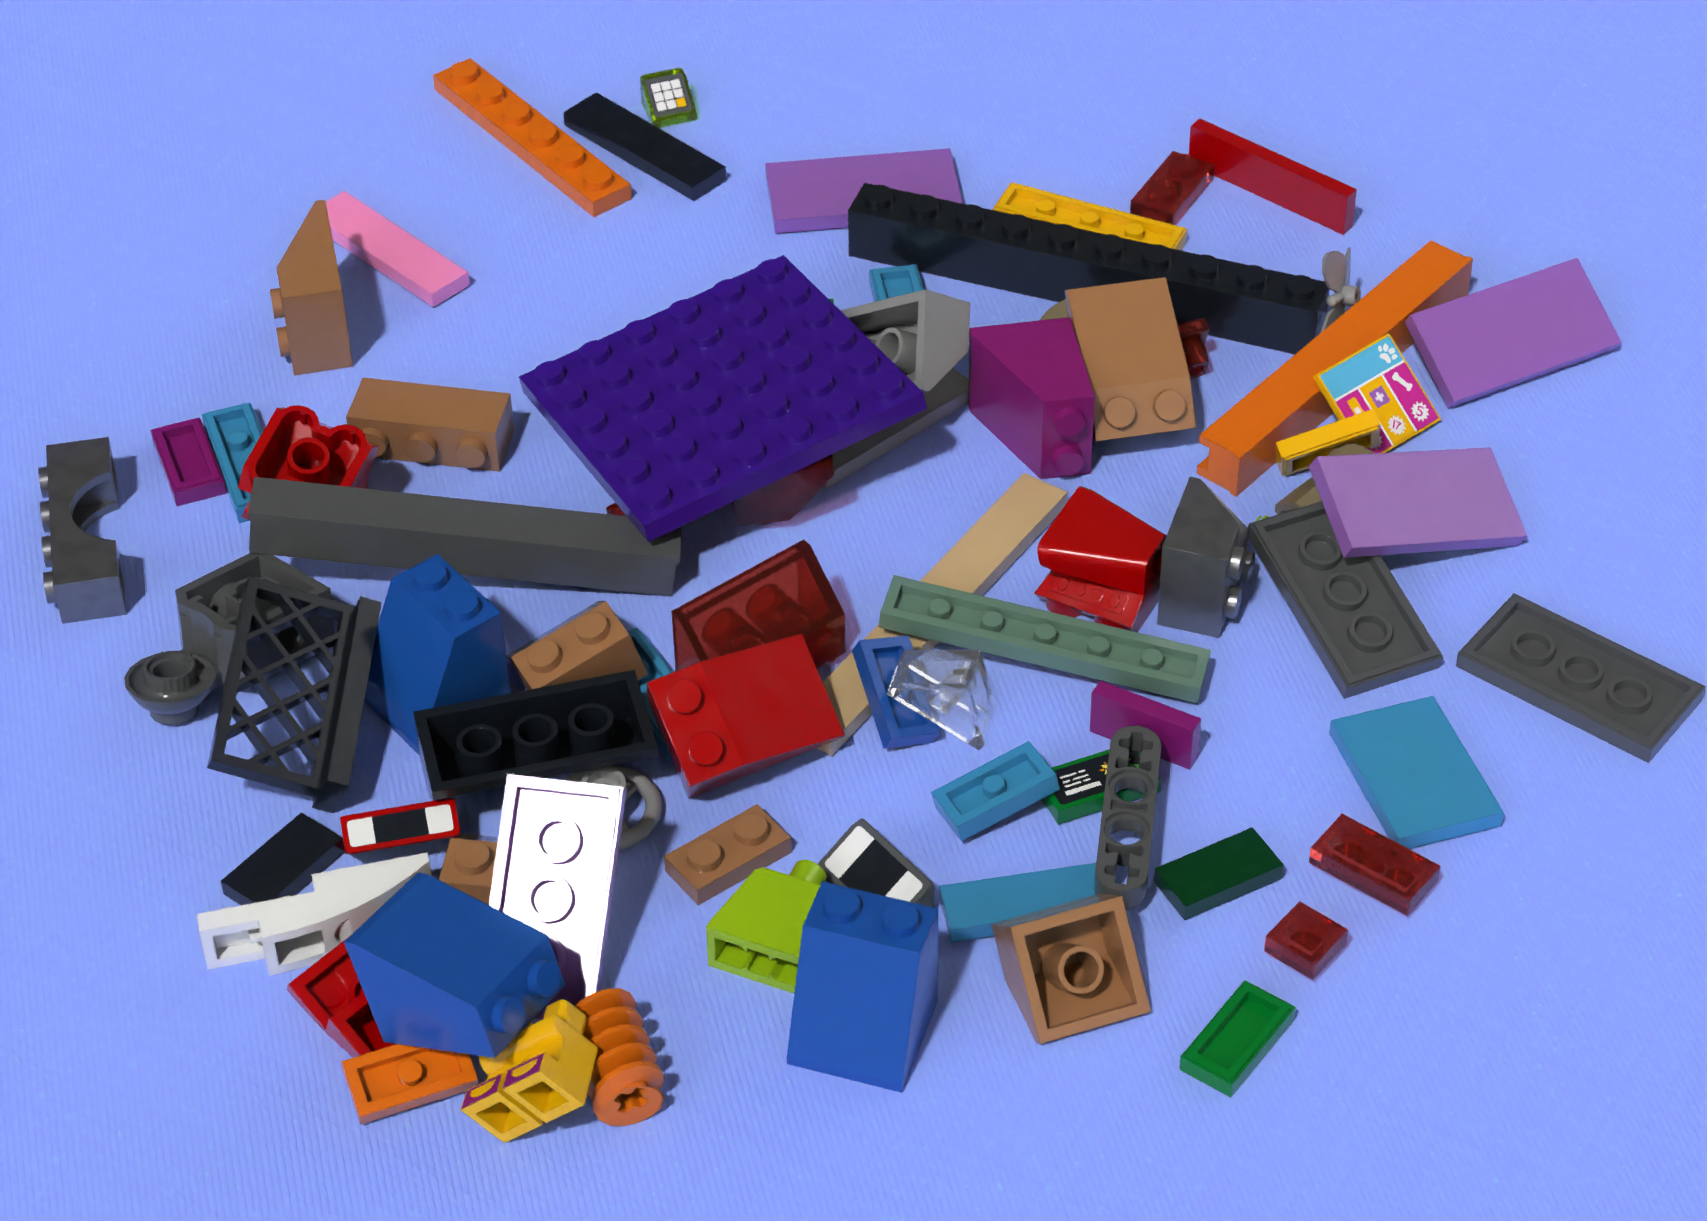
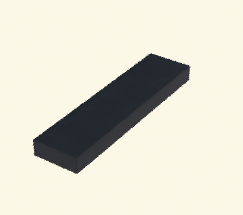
M597 92L563 112L565 126L693 201L726 180V166Z

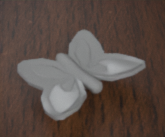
M1351 247L1347 248L1345 256L1338 251H1331L1325 253L1322 258V275L1327 288L1336 293L1328 296L1326 299V303L1332 308L1326 315L1321 332L1349 309V306H1353L1360 300V287L1349 285Z

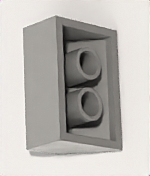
M925 289L840 310L923 393L929 392L968 353L970 302Z

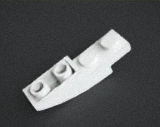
M428 852L311 874L314 892L284 896L277 899L196 914L207 970L266 959L268 973L271 976L313 965L352 935L416 873H425L431 876Z

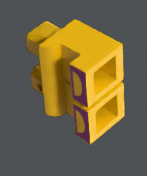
M560 999L548 1005L544 1018L535 1024L530 1022L496 1058L479 1056L480 1065L488 1075L486 1081L466 1091L460 1110L503 1143H506L542 1126L543 1121L548 1123L584 1106L598 1050L597 1046L583 1036L587 1022L586 1015L567 1000Z

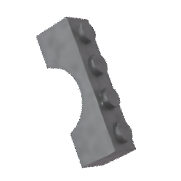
M109 437L46 445L47 466L38 467V476L42 497H49V501L40 502L43 530L45 533L50 532L49 536L41 537L46 568L52 567V571L43 572L47 603H57L62 624L127 615L124 576L116 540L95 537L85 532L97 519L119 509L117 474Z

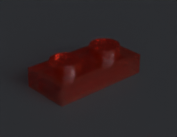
M1172 151L1132 198L1130 214L1177 225L1214 180L1215 164L1196 159L1188 154Z
M1341 814L1311 846L1309 857L1310 864L1406 916L1415 909L1439 881L1441 868L1437 863L1344 814Z

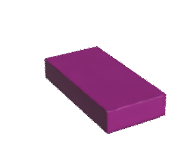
M200 417L150 430L153 445L176 507L227 494L224 478Z
M1099 681L1091 693L1090 732L1112 739L1114 733L1127 726L1148 728L1160 738V759L1189 770L1192 768L1199 754L1201 718L1109 683Z

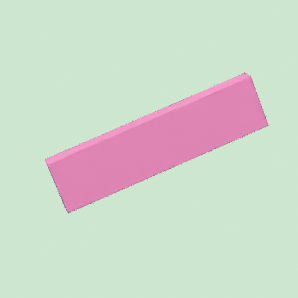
M346 191L326 201L333 241L430 306L435 307L470 286L468 271Z

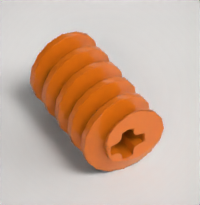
M611 988L590 994L580 1000L574 1007L587 1017L583 1036L598 1047L587 1092L592 1100L593 1112L600 1121L609 1126H627L639 1123L651 1117L662 1108L664 1096L660 1088L664 1082L663 1071L656 1064V1053L649 1046V1035L643 1028L642 1017L636 1010V1001L631 993L621 988Z

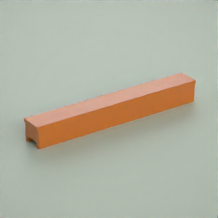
M1430 240L1199 435V443L1209 448V456L1197 465V474L1230 491V494L1237 497L1276 463V442L1313 430L1334 413L1313 376L1388 333L1400 352L1406 351L1415 343L1405 324L1407 318L1411 314L1467 296L1473 258L1465 257Z

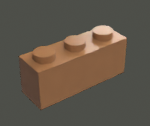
M363 377L346 415L348 425L356 426L366 435L367 441L379 445L375 458L500 472L514 434L510 393Z

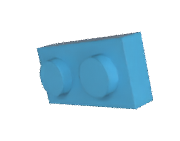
M1027 741L932 791L931 795L935 808L960 841H963L1060 790L1056 773L1031 742Z

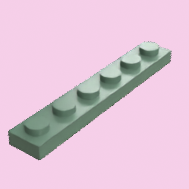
M893 575L879 619V628L1194 703L1199 701L1211 653L1210 649Z

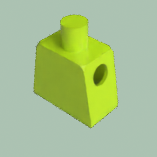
M799 860L789 875L765 867L755 869L706 926L708 966L795 993L802 928L822 881L825 882L827 879L823 868L813 861Z

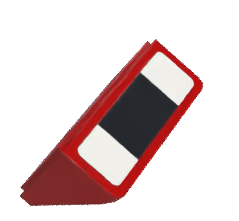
M455 798L340 817L346 854H357L461 835Z

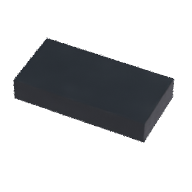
M301 812L221 880L223 894L239 905L293 896L312 880L311 874L320 873L345 851L343 837Z

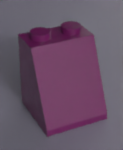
M1070 317L969 328L968 406L970 412L1040 479L1091 474L1095 395Z

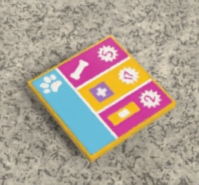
M1389 333L1313 376L1338 420L1371 409L1375 410L1381 425L1379 443L1368 448L1374 453H1386L1441 420Z

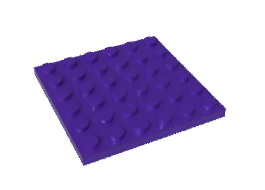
M784 255L775 259L765 260L752 270L732 279L722 280L704 292L688 299L676 301L665 310L645 319L635 320L617 332L599 340L589 341L582 345L580 349L554 361L543 362L534 370L519 376L523 393L648 542L927 409L923 391Z

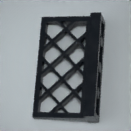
M249 576L243 590L207 769L314 797L312 808L334 813L350 784L382 602L360 596L356 606ZM256 597L277 603L286 616L267 625L254 607ZM317 614L338 620L337 631L321 640L306 619ZM250 625L255 630L249 633ZM290 626H294L308 646L290 655L275 634ZM262 640L277 661L258 670L245 653V648ZM331 647H333V653H332V654H331L330 651L328 650V649L331 648ZM316 656L329 674L328 678L312 685L297 664ZM241 671H242V672L244 673L245 677L239 679V678H240V673H241ZM285 671L300 692L281 701L265 679ZM253 686L268 707L248 716L235 697L237 693ZM323 692H325L324 700L319 695ZM307 701L320 718V723L303 731L288 710ZM231 717H233L236 723L230 726ZM276 717L291 738L271 747L256 726ZM244 732L259 754L248 760L225 754L227 740ZM317 738L316 745L314 746L311 740ZM298 747L312 765L310 776L289 771L279 756Z

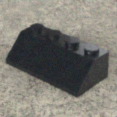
M635 670L413 712L420 761L428 795L432 800L506 786L507 774L548 778L659 756L658 745Z

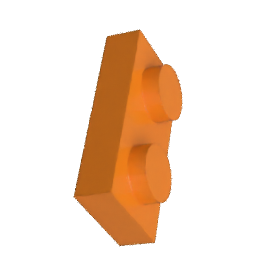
M395 1044L342 1061L343 1075L360 1125L465 1092L478 1085V1078L470 1055L464 1053Z

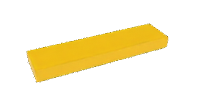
M1013 182L1009 184L993 207V210L999 212L1020 214L1032 219L1055 224H1066L1074 228L1102 234H1113L1121 238L1148 244L1164 245L1176 250H1182L1187 242L1186 228Z

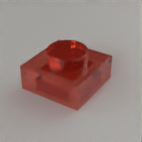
M1299 901L1266 935L1264 951L1313 980L1347 945L1348 929Z

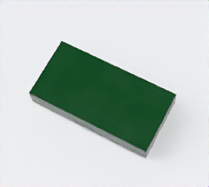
M1251 827L1154 869V883L1180 916L1186 920L1282 879L1284 864L1255 829Z

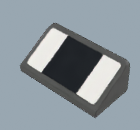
M863 818L855 822L818 863L825 871L828 883L934 907V887L932 882Z

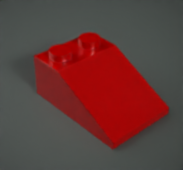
M802 633L701 661L647 682L648 702L688 799L845 736Z

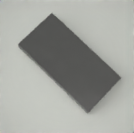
M1322 501L1249 523L1248 539L1343 699L1440 668L1443 655L1381 555L1344 558Z
M1515 593L1458 652L1456 667L1647 763H1650L1702 702L1706 686Z

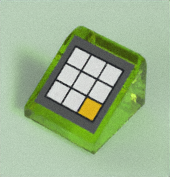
M682 68L644 74L640 77L641 103L651 124L660 128L697 120L695 104L686 74Z

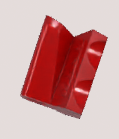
M294 405L287 408H276L243 465L238 489L251 494L254 477L368 489V476L379 445L367 441L366 435L356 426L343 424L332 427L319 422L318 416L308 407ZM249 501L241 517L250 521L248 519Z
M1079 486L1039 541L1037 548L1039 563L1042 567L1050 569V571L1034 594L1039 599L1045 601L1046 607L1050 612L1074 618L1086 615L1094 618L1095 623L1138 632L1159 601L1162 546L1167 535L1097 492Z

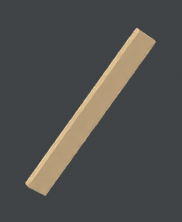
M1023 473L920 581L983 596L1058 516L1067 503L1068 492ZM878 624L864 640L909 634L879 628ZM909 635L918 664L939 643L938 641ZM852 652L823 681L845 734L843 738L816 748L831 756L872 714Z

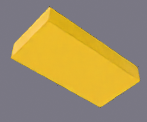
M1371 409L1276 442L1275 460L1281 476H1288L1308 469V466L1316 457L1328 456L1331 450L1341 445L1359 444L1366 448L1377 445L1379 443L1381 424L1375 410Z

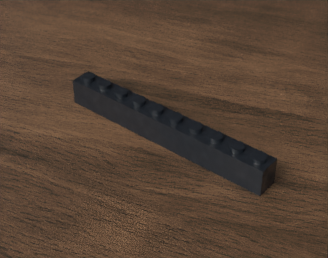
M864 183L848 209L849 256L887 265L905 266L915 264L919 272L1055 302L1066 299L1065 290L1166 277L1178 329L1290 354H1296L1320 334L1327 315L1328 304L1326 299L1329 296L1330 289L1327 288L1326 282L1304 275L1283 273L1257 265H1246L1218 259L1211 255H1200L1168 248L1164 245L1125 239L1113 234H1102L1078 229L1070 225L1041 221L1020 214H1009L981 208L973 204L943 200L931 195H920L892 189L885 185Z

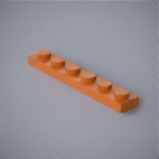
M471 58L457 62L451 67L433 75L435 91L591 216L596 217L632 199L631 184Z

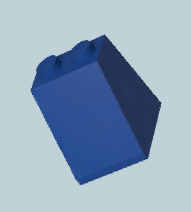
M439 554L426 559L391 579L377 626L364 702L419 755L414 711L511 693L501 612Z
M416 873L344 941L383 1042L496 1058L565 987L563 976L546 934L425 873Z
M822 881L802 928L787 1049V1064L902 1093L938 1003V908Z

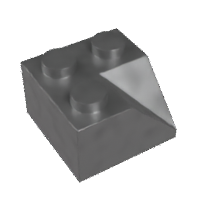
M1189 477L1162 546L1157 625L1220 638L1226 619H1236L1242 598V588L1238 586L1240 582L1249 583L1254 567L1255 552L1247 551L1248 527L1200 478Z

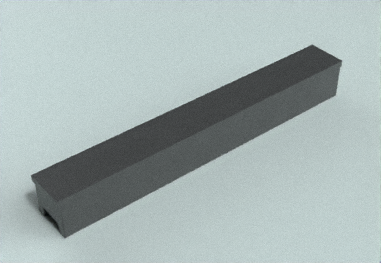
M254 477L248 510V519H250L249 553L402 569H410L426 559L439 554L460 575L672 596L676 566L680 564L682 526L648 542L627 516Z

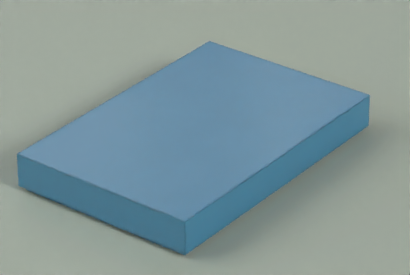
M1434 696L1331 720L1329 734L1396 852L1502 826L1504 815L1502 808Z

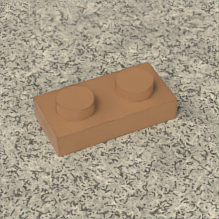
M756 804L664 856L665 872L699 906L748 878L755 869L766 868L792 853L791 837Z

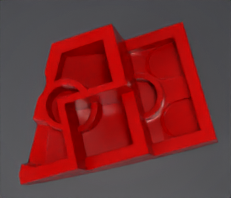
M344 941L288 984L287 991L296 1002L353 1058L395 1045L394 1043L383 1042Z

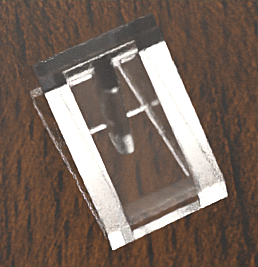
M905 650L899 656L887 691V695L975 749L980 750L985 745L997 705L980 650Z

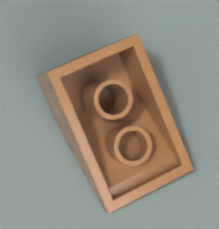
M318 200L314 202L276 267L280 288L270 289L274 319L285 318L286 324L285 327L276 328L281 357L291 356L294 375L353 367L342 287L326 201Z
M1166 277L1065 290L1068 317L1071 319L1095 395L1093 441L1196 428L1190 375Z

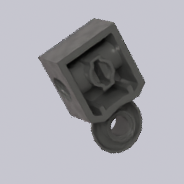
M249 553L176 589L175 596L182 650L160 652L145 657L132 665L124 677L127 692L142 708L150 711V717L156 722L173 725L191 720L197 715L199 705L205 701L209 693L225 683L243 590L249 576L331 599L330 588L274 555ZM256 597L254 607L267 625L286 616L277 603ZM317 614L306 619L321 640L334 634L333 619ZM250 625L249 633L255 631V630L252 628L251 625ZM290 626L275 634L290 655L308 646L294 626ZM262 640L245 648V653L258 670L277 661ZM241 671V673H240V678H239V679L245 677V675H244V673H243L242 671Z

